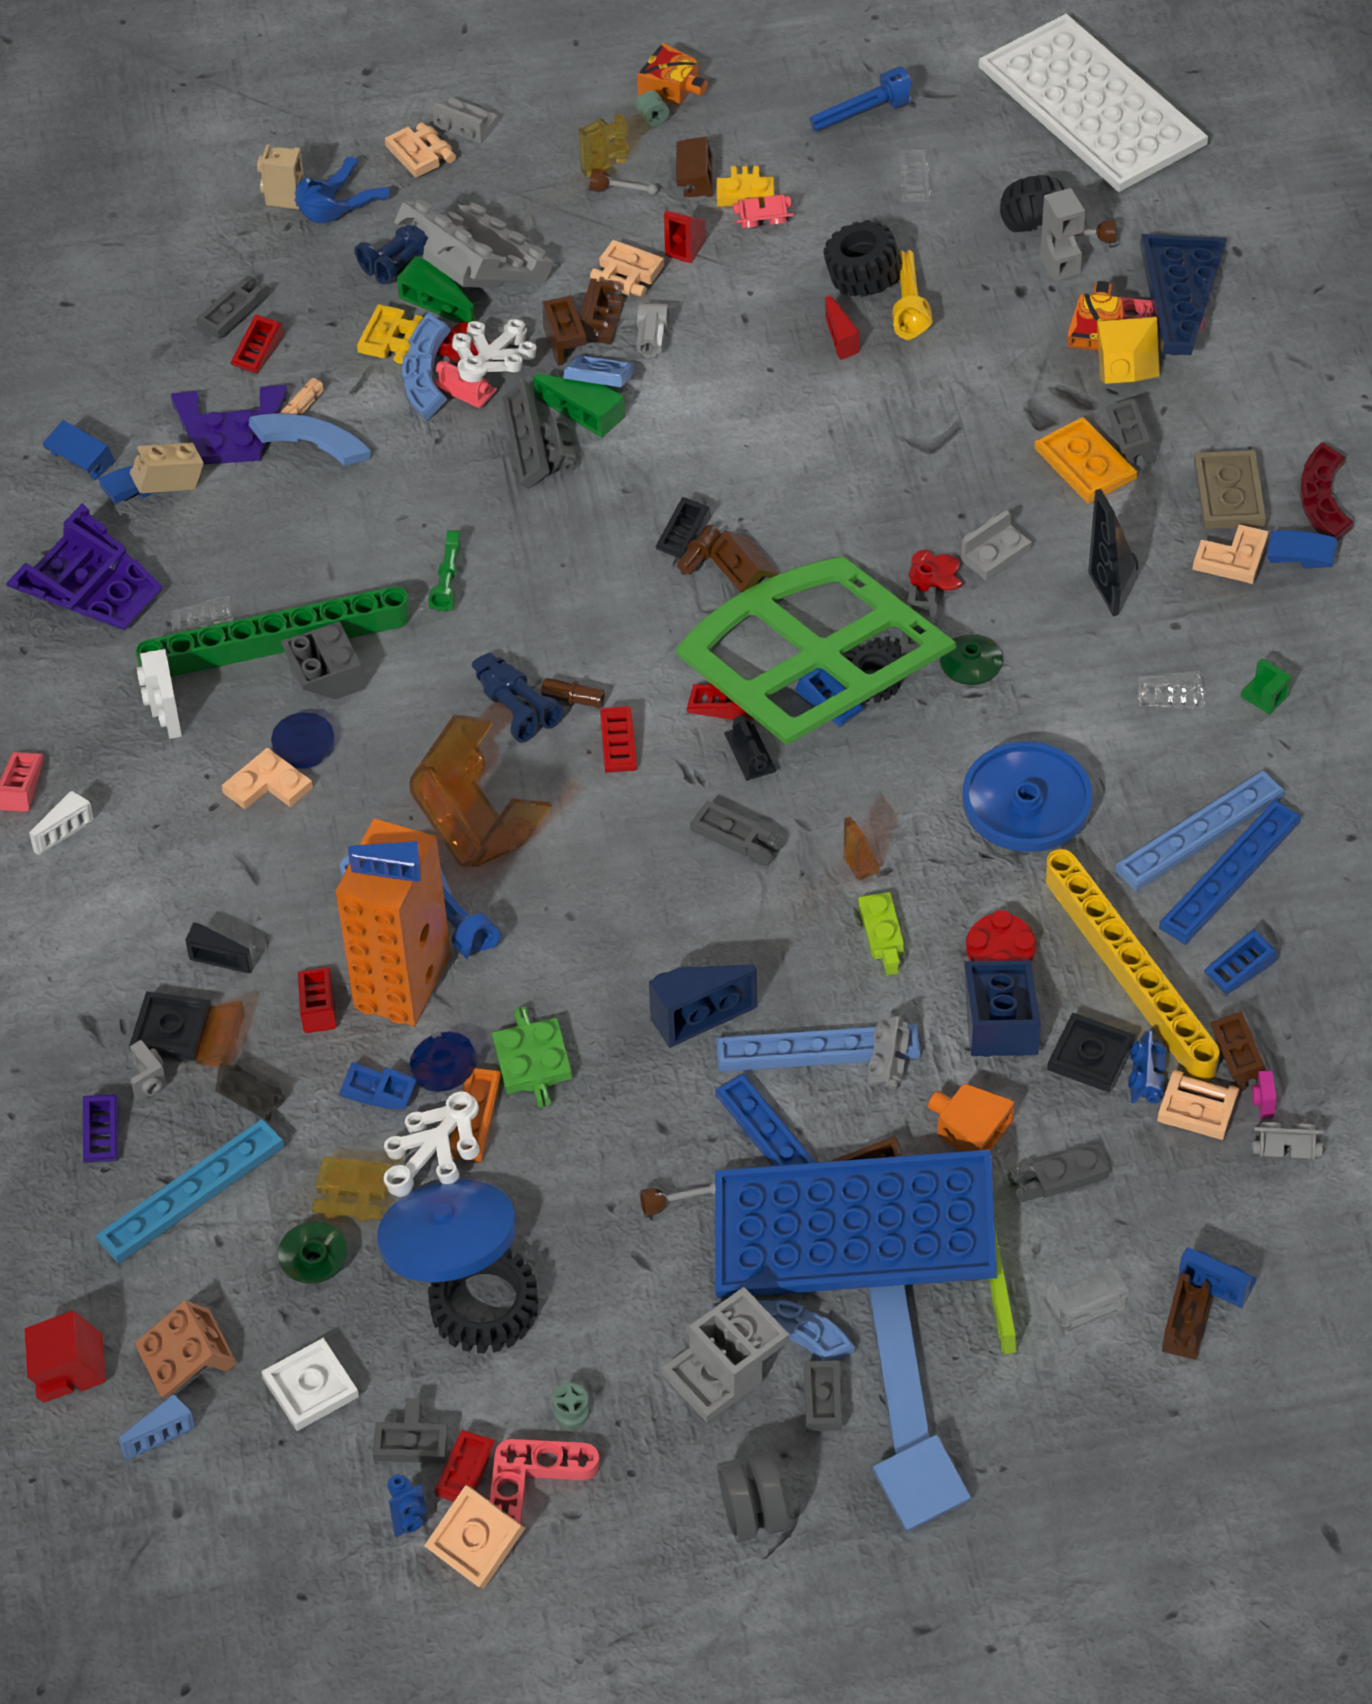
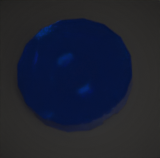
M301 712L282 719L273 729L271 742L275 754L294 768L304 769L317 766L323 762V758L331 755L335 745V737L332 725L324 717L315 713Z
M448 1031L442 1032V1036L436 1038L430 1036L414 1049L410 1057L411 1072L419 1086L428 1091H448L462 1085L472 1075L477 1065V1054L470 1040L461 1033Z

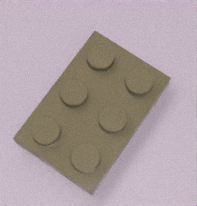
M1255 450L1194 453V467L1204 529L1238 528L1239 524L1248 527H1265L1266 515Z

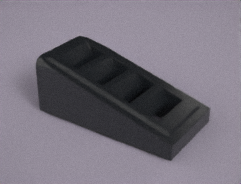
M682 496L655 546L656 549L681 559L688 550L687 545L689 542L697 539L710 520V507ZM685 516H691L696 518L695 522L686 519ZM684 524L691 527V529L687 530L679 527V525ZM677 532L687 537L684 540L682 538L674 536L673 534ZM670 540L682 546L678 549L667 545Z
M193 922L185 939L189 960L244 973L252 972L253 964L249 948L204 925Z

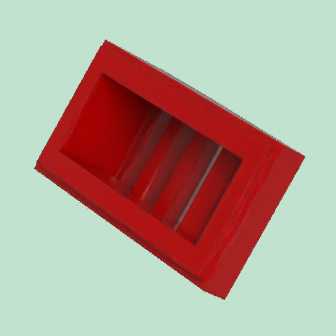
M831 295L825 297V319L837 356L840 360L859 353L860 332Z
M255 314L230 362L231 365L258 374L285 333L282 323ZM260 333L268 334V337L261 336ZM259 341L264 344L263 346L255 344L254 342ZM251 348L260 352L259 354H255L249 352V349ZM245 356L254 359L255 362L252 364L242 359Z
M693 684L687 705L688 713L734 720L737 716H744L750 721L754 719L733 701L728 703L730 698L713 684ZM703 695L707 696L706 703H701ZM716 697L719 698L718 703H715Z
M630 706L602 708L600 710L605 773L637 771L632 708ZM617 732H627V733H621V734H608V733H617ZM628 744V745H624V746H611V747H609V745ZM629 755L627 758L610 759V756Z
M330 967L297 972L300 1017L303 1031L305 1033L335 1029L337 1025ZM317 983H325V984L314 985V986H307V987H306V985L317 984Z

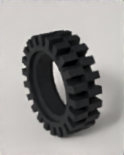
M510 1248L493 1264L475 1274L451 1281L430 1282L431 1286H428L432 1322L435 1328L438 1327L439 1335L443 1339L448 1336L449 1344L454 1347L461 1342L462 1350L470 1352L472 1345L477 1346V1354H485L486 1345H492L493 1353L501 1351V1342H505L507 1348L515 1345L514 1336L516 1335L522 1340L526 1336L525 1327L531 1329L534 1325V1316L537 1317L539 1301L535 1274L532 1275L531 1266L529 1263L524 1264L523 1257L517 1253L512 1258ZM479 1274H491L505 1279L516 1292L512 1308L504 1316L491 1322L477 1323L461 1317L454 1310L451 1299L455 1289L469 1277Z

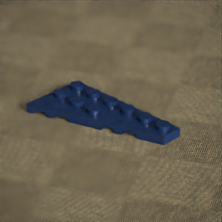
M1141 235L1140 247L1154 316L1157 317V331L1162 354L1192 355L1227 238Z

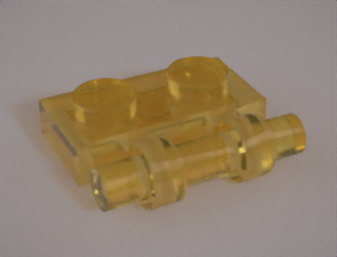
M616 114L614 122L610 124L602 118L578 129L581 172L586 177L591 176L592 168L605 170L611 167V158L616 156L618 163H625L627 161L629 153V143L626 141L628 124L625 122L623 114ZM615 137V141L610 143V139Z
M323 1157L316 1188L317 1193L328 1194L327 1200L314 1199L312 1212L324 1213L325 1217L337 1218L338 1215L356 1217V1221L367 1222L368 1218L381 1220L383 1207L370 1205L371 1199L385 1200L387 1187L384 1182V1174L391 1168L390 1164ZM341 1195L358 1197L357 1203L340 1202Z

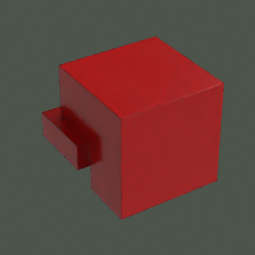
M73 1310L24 1328L27 1378L35 1383L36 1398L42 1403L73 1393L74 1386L80 1391H84L106 1383L102 1333Z

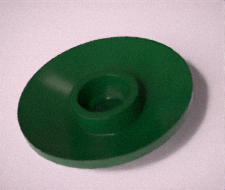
M974 634L953 638L952 640L956 642V649L940 657V666L943 672L953 681L965 685L986 683L993 679L1002 667V653L999 647L992 640Z
M307 1222L292 1228L283 1237L278 1248V1260L284 1273L291 1279L305 1284L321 1283L334 1277L345 1265L348 1255L347 1243L342 1233L332 1225L323 1222ZM313 1256L319 1257L317 1260H309Z

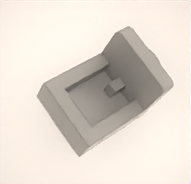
M142 1040L130 1046L134 1066L140 1072V1074L131 1079L133 1093L138 1101L157 1094L161 1088L167 1085L163 1061L154 1048L149 1050Z

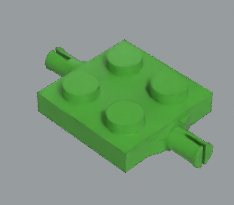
M518 1007L513 1011L517 1026L492 1032L507 1094L519 1091H534L537 1106L544 1107L543 1096L547 1107L551 1104L547 1088L555 1083L572 1079V1072L558 1019L553 1018L530 1023L527 1008L521 1007L523 1016L521 1018Z

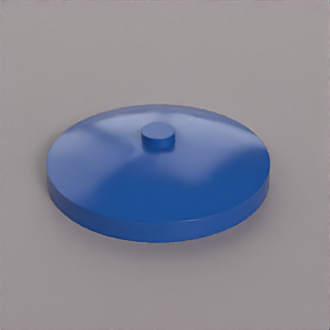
M1013 742L987 751L972 764L964 779L962 803L965 815L971 826L989 842L1014 851L1038 852L1058 847L1071 840L1082 830L1091 812L1092 786L1086 771L1080 763L1063 750L1038 742Z
M464 1179L457 1180L452 1184L436 1182L410 1192L393 1204L379 1224L377 1241L385 1264L398 1275L421 1282H445L475 1274L497 1261L512 1244L516 1234L517 1222L510 1199L500 1189L490 1184Z

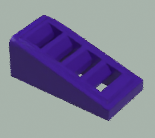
M117 1094L83 1096V1162L118 1161L119 1101ZM110 1111V1116H92V1112ZM110 1123V1127L92 1128V1124ZM110 1134V1139L91 1140V1135ZM110 1146V1152L91 1153V1147Z

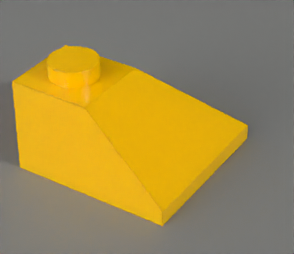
M1157 317L1097 321L1101 382L1104 384L1135 382L1160 377Z

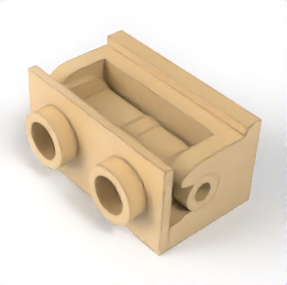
M267 144L263 155H259L257 161V171L262 176L260 191L264 193L265 203L267 206L299 209L294 199L296 196V186L304 178L300 148H273L270 150V144Z
M193 443L137 446L140 455L136 456L133 468L130 470V475L139 493L196 489L203 461Z

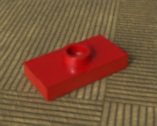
M461 1429L434 1489L435 1496L454 1502L465 1485L470 1486L476 1491L495 1449V1440Z

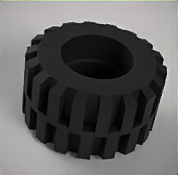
M864 220L860 223L858 221L852 222V225H845L841 227L840 231H835L831 235L832 238L828 239L825 243L826 247L823 253L834 287L839 289L842 294L849 293V296L852 297L857 295L865 297L871 293L874 295L879 293V290L888 288L890 286L889 283L895 282L898 278L897 274L901 272L902 261L894 234L887 225L882 226L881 222L875 221L871 223L870 220Z

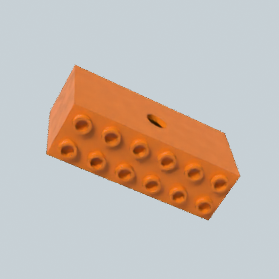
M373 818L360 845L418 842L421 881H405L351 872L350 864L346 869L335 892L353 1005L355 1009L364 1014H375L388 1018L397 1024L405 1023L415 1027L451 956L437 837Z

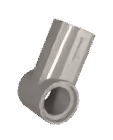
M639 303L636 346L637 352L646 358H655L657 354L662 353L664 331L668 330V304Z

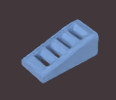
M171 1395L119 1437L118 1440L123 1457L129 1460L195 1428L191 1411L175 1395Z

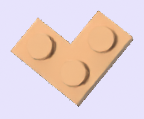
M1239 524L1232 546L1201 539L1193 562V570L1253 584L1268 540L1269 531Z
M269 748L262 751L221 785L223 793L243 809H247L267 791L291 807L313 789L312 780Z

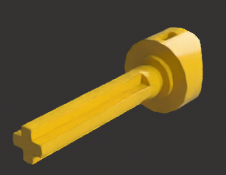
M901 250L899 254L902 261L900 272L902 298L893 306L892 319L895 333L900 338L912 340L931 326L933 323L932 310L929 302L918 296L913 252L908 250L905 253Z

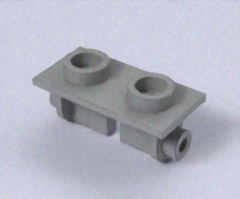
M898 1016L878 1020L873 1035L875 1041L873 1054L868 1065L869 1078L867 1085L869 1086L884 1083L885 1088L897 1089L898 1084L902 1083L905 1060L896 1058L895 1052L906 1054L910 1030L907 1029L908 1023L899 1021Z
M1263 1122L1260 1123V1127H1254L1252 1131V1136H1259V1140L1252 1141V1154H1259L1260 1158H1284V1146H1290V1159L1315 1160V1157H1322L1323 1146L1322 1143H1316V1139H1321L1324 1130H1315V1125L1296 1124L1295 1129L1281 1128L1280 1123Z

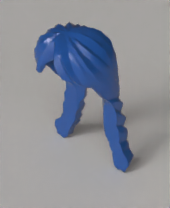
M352 156L344 160L342 168L334 176L330 177L328 181L312 180L310 177L303 178L296 186L294 201L296 206L299 207V211L311 221L326 223L341 217L345 212H349L350 209L362 208L365 204H370L372 200H386L391 191L387 187L365 190L344 201H334L335 193L344 186L352 170L357 166L358 160Z

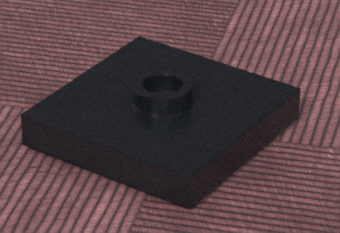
M146 991L129 1048L131 1045L142 1040L149 1050L154 1048L161 1057L196 1061L212 1008L211 1000Z
M1072 1012L1047 1063V1070L1110 1093L1135 1042V1035Z

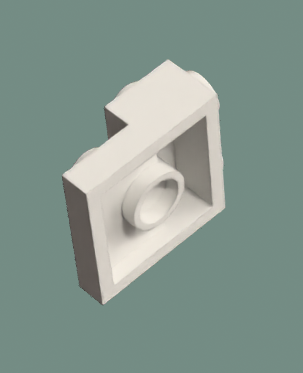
M166 650L141 653L142 666L136 667L139 685H146L141 687L144 706L150 705L153 717L159 716L160 726L167 727L169 739L182 737Z

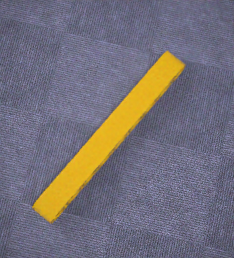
M1057 849L1049 853L1045 876L1048 888L1190 1078L1204 1082L1211 1081L1217 1073L1219 1048L1074 854L1065 849Z

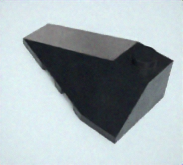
M1098 489L1095 490L1088 573L1112 616L1119 615L1135 584V574L1139 569L1135 554L1130 550L1113 508L1103 491Z

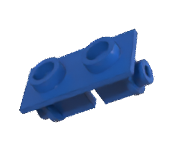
M1149 1030L1140 1041H1136L1133 1044L1130 1052L1133 1068L1128 1086L1131 1088L1130 1103L1133 1104L1140 1096L1147 1098L1149 1103H1158L1164 1096L1165 1075L1153 1072V1070L1160 1073L1165 1070L1166 1047L1162 1041L1152 1040V1031Z
M399 1474L392 1476L387 1483V1487L393 1498L388 1500L394 1536L398 1537L404 1533L410 1534L417 1531L428 1521L422 1485L420 1484L413 1488L407 1477Z

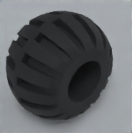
M1047 175L1028 176L1012 182L1004 190L1000 201V215L1004 224L1013 232L1037 230V226H1042L1044 195L1067 188L1059 179Z

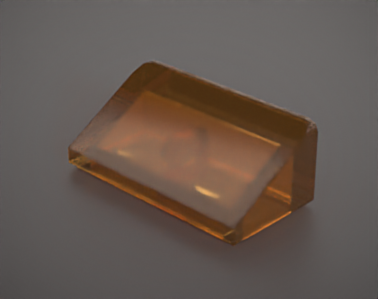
M242 1001L212 1006L197 1054L196 1064L229 1068L245 1015Z

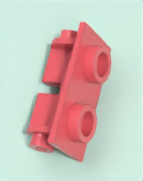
M780 194L763 197L765 208H760L759 198L739 199L738 203H733L734 215L739 214L740 220H735L734 224L741 223L742 228L759 226V220L769 219L770 225L787 223L786 217L794 216L793 213L787 214L786 208H791L790 196Z
M440 361L436 366V372L439 373V376L435 379L437 388L479 409L497 391V388L491 386L485 378L479 382L463 380L457 367L449 361Z

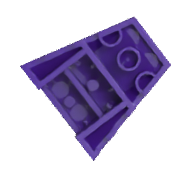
M83 503L65 520L63 537L34 567L25 563L6 583L8 587L124 631L162 591V586L137 560H133L126 553V548L107 533V528L89 514V509Z

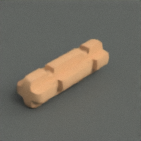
M311 378L279 414L302 415L315 401V398L324 391L323 383L316 378Z

